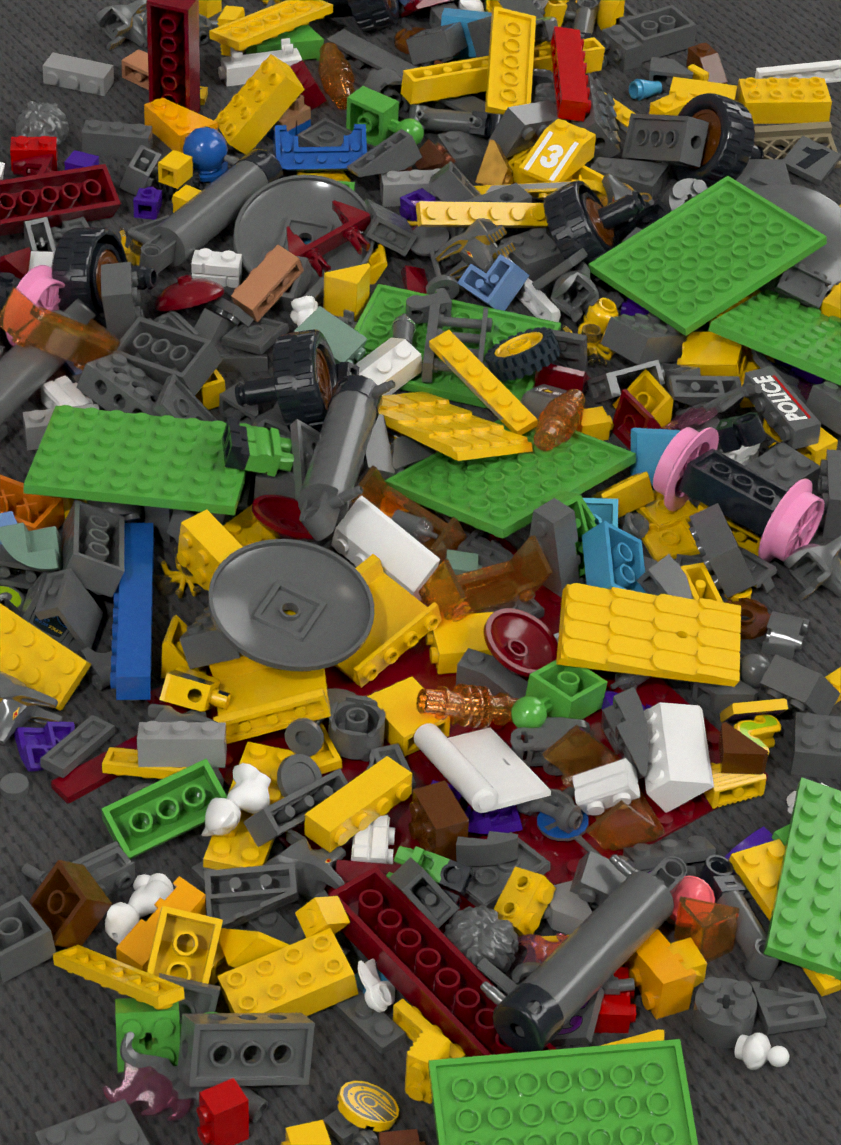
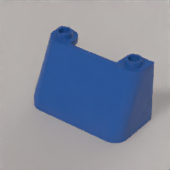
M354 124L352 133L343 136L341 147H299L298 136L293 137L290 135L286 125H275L273 138L274 156L280 162L285 172L349 171L347 166L367 153L366 124Z

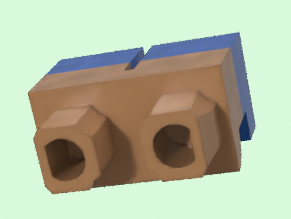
M298 96L267 132V137L273 140L275 125H286L287 131L293 137L311 127V108L304 104V96Z

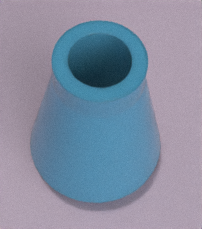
M635 79L629 85L631 98L638 101L662 92L660 81Z

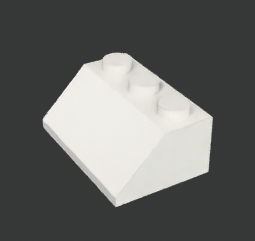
M401 338L388 339L355 364L360 367L359 375L372 379L377 385L390 380L395 382V387L383 395L393 394L422 372L423 368L421 353L406 339Z

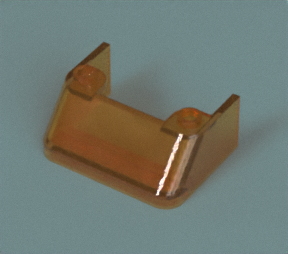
M13 287L0 313V327L13 337L12 342L22 347L28 344L74 362L73 365L81 370H84L86 363L115 353L121 343L120 340L96 320L90 319L88 325L60 315L36 305L15 287Z
M372 465L358 484V486L363 488V493L350 502L353 506L356 500L363 496L390 519L397 509L424 518L423 528L438 534L439 537L436 540L420 533L416 540L440 559L439 567L444 563L447 549L457 551L458 546L467 538L455 517H452L449 523L444 522L387 485L378 468Z
M535 535L527 539L510 561L455 575L449 560H443L418 593L424 604L430 606L433 602L437 603L442 617L446 620L452 619L453 622H457L472 613L518 600L521 602L531 600L536 596L535 592L553 572Z
M578 725L574 726L542 753L544 758L560 768L563 773L561 777L563 783L567 787L571 786L573 788L572 776L621 760L613 751ZM640 788V797L631 800L629 805L621 800L615 806L605 809L602 814L594 815L597 821L589 826L586 831L597 840L603 849L621 850L639 843L655 841L665 833L662 824Z

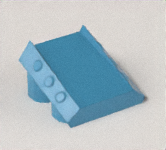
M632 428L631 452L636 453V463L630 465V476L647 471L651 486H653L654 473L658 462L671 440L680 430Z

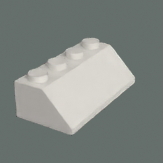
M360 496L347 512L344 519L338 524L331 543L337 552L343 554L356 567L372 554L376 555L381 560L384 573L419 601L430 593L440 559L365 497Z
M660 702L644 710L649 736V759L645 776L646 793L666 813L714 787L703 711L698 705Z

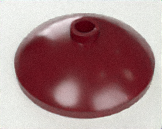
M191 275L178 277V282L166 287L156 297L153 305L154 309L158 311L178 310L212 301L222 296L225 291L224 287L217 282L205 278H191Z
M262 495L253 501L252 512L256 520L279 539L314 540L299 520L301 511L296 499L282 495Z
M504 608L493 612L487 619L483 631L486 645L492 656L509 671L529 677L531 673L557 660V640L550 629L535 616L519 609Z

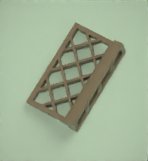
M830 121L754 126V144L764 148V159H773L766 155L769 151L777 155L775 159H784L802 136L817 143H827V148L837 152L831 135L832 125ZM774 146H784L786 148L782 151ZM841 160L834 168H841Z

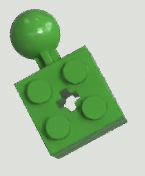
M362 86L347 97L346 128L353 131L354 124H366L367 143L377 146L400 129L412 135L416 145L422 141L424 136V129L419 121L411 118L404 119L401 122L398 121L399 101L365 86Z
M555 660L529 675L526 695L518 699L512 707V721L517 728H540L545 723L547 716L549 718L564 717L582 720L602 708L607 681L587 668L557 665Z
M134 998L115 999L118 1072L152 1071L148 1067L141 1069L130 1067L122 1060L120 1055L121 1042L124 1034L130 1031L134 1033L132 1048L135 1052L168 1058L173 1066H178L182 1025L179 1019V1001L173 1003V1006L168 1009L158 1010L154 1006L138 1002Z

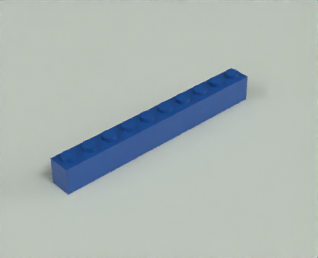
M124 523V573L114 593L112 624L113 640L110 686L111 689H116V700H151L154 568L153 523Z

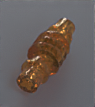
M325 43L319 50L318 72L324 91L335 102L337 108L345 110L347 109V97L355 92L353 86L355 81L350 63L344 59V54L338 49L337 45Z
M570 389L547 404L541 412L538 425L536 426L534 443L537 448L543 451H550L571 438L582 422L586 399L581 391Z
M457 684L451 691L444 686H439L436 690L421 689L417 696L416 705L420 714L434 715L437 720H444L447 716H450V723L452 725L458 723L464 727L469 725L475 728L477 726L487 728L491 721L500 726H504L507 722L513 723L511 710L514 703L520 698H511L507 693L503 692L492 696L486 686Z

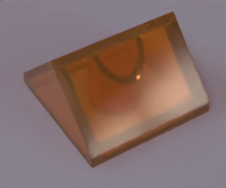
M680 896L674 932L675 942L691 937L707 963L732 952L740 908Z

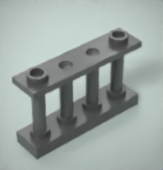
M430 303L423 357L422 382L432 383L433 373H438V371L453 372L443 361H439V357L429 347L431 339L445 332L442 331L443 326L481 329V334L452 333L462 343L480 344L479 349H468L487 368V362H483L486 332L491 333L492 318H488V308H483L482 320L444 317V314H440V304Z

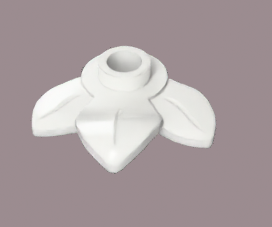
M375 959L365 963L359 961L358 973L366 989L364 994L365 1001L371 1009L379 1013L387 1009L388 1005L393 1004L395 1001V987L390 981L380 980L376 970Z

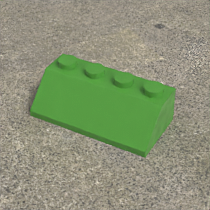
M206 758L102 808V820L113 841H117L119 847L128 858L132 859L204 824L206 810L211 800L214 798H227V795Z

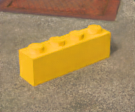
M386 756L305 813V836L329 853L337 847L344 845L352 836L359 831L365 830L375 819L387 814L391 808L399 802L405 801L412 794V773Z

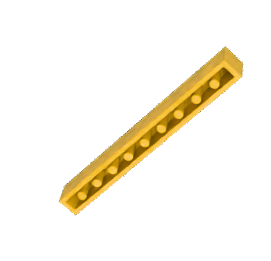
M595 37L584 39L583 51H585L584 63H587L586 74L601 71L605 47ZM550 45L534 48L533 69H546L553 72ZM489 56L403 70L401 94L411 105L484 92L487 88Z

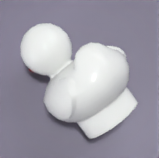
M754 1033L750 1036L742 1034L735 1046V1057L743 1060L750 1070L760 1069L768 1060L775 1067H783L789 1061L787 1049L782 1046L771 1048L768 1037L763 1033Z

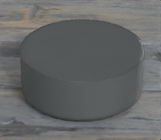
M20 773L5 775L0 781L1 795L8 800H20L27 796L29 793L27 777Z

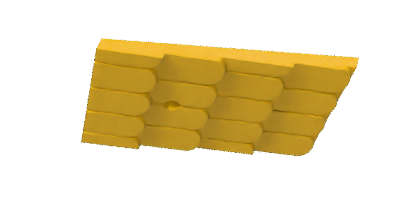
M427 392L382 396V406L379 414L384 415L386 426L457 461L533 451L532 442H529L527 437L504 430L503 425L474 416L472 411L452 405L448 399Z
M580 583L567 584L562 591L556 664L735 687L740 681L741 606L703 598L693 600L667 594L657 596L616 587L606 589Z

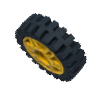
M537 327L533 330L527 329L524 333L522 331L518 332L515 336H509L507 340L499 341L500 344H495L492 346L493 348L487 351L485 359L490 372L499 381H507L508 379L511 381L515 380L516 377L518 379L523 378L526 374L529 376L534 371H540L542 367L550 365V362H554L556 357H559L560 348L550 328L542 327L540 329V327Z

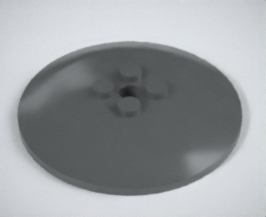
M317 175L284 177L261 187L241 208L234 229L237 254H242V265L250 274L257 267L263 250L272 251L277 245H280L289 251L286 227L289 226L292 232L297 234L300 239L309 238L313 242L343 225L339 216L332 210V201L336 200L353 206L370 215L371 212L356 192L336 180ZM363 232L361 235L371 245L368 251L362 248V254L359 255L351 243L347 241L322 257L331 266L330 271L367 264L373 252L375 241L365 236ZM311 266L313 275L306 293L324 276L326 272L323 269L322 277H319Z
M769 184L751 189L827 236V244L801 260L800 263L806 266L805 269L812 273L818 271L827 276L826 280L832 282L828 286L826 295L829 294L832 287L841 282V207L825 195L803 186ZM779 275L758 290L765 292V290L774 291L773 288ZM778 293V297L788 299V297Z
M272 539L246 545L222 561L210 582L208 592L209 613L220 635L242 655L272 668L287 671H313L334 666L355 654L367 640L372 628L374 602L364 578L354 566L338 554L309 542L291 539ZM292 610L296 614L287 615L283 611Z

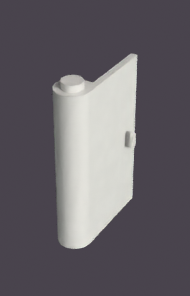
M427 723L420 726L414 734L416 746L473 809L479 813L551 796V790L491 727L447 738L436 725Z

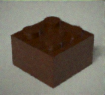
M446 781L414 789L412 803L409 804L412 819L411 823L408 824L412 839H417L420 848L457 862V838H468L469 819Z
M63 860L56 862L28 901L51 930L54 945L68 948L76 945L82 946L112 905L84 865Z

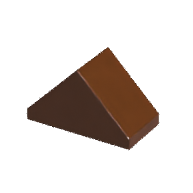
M727 722L722 723L718 744L721 773L763 774L766 770L768 751Z

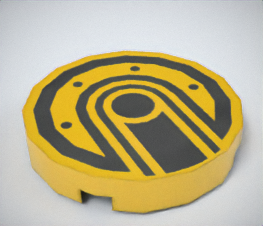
M364 1081L346 1082L337 1095V1100L339 1101L337 1106L340 1113L357 1127L365 1129L366 1126L374 1127L373 1131L381 1132L389 1130L397 1120L399 1108L396 1101L379 1086Z

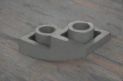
M489 831L487 840L467 837L457 838V862L466 866L496 865L516 860L519 856L518 834Z

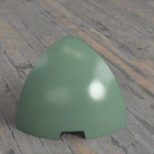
M24 523L0 527V541L2 545L19 563L39 571H61V536L55 526L28 531Z

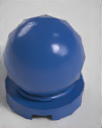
M206 126L197 128L185 138L183 153L193 157V169L199 173L200 181H211L212 183L228 171V164L224 161L228 147L225 137L217 129Z

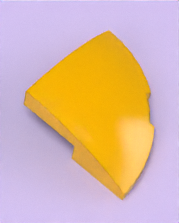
M600 0L596 20L601 31L616 25V18L624 16L625 0Z

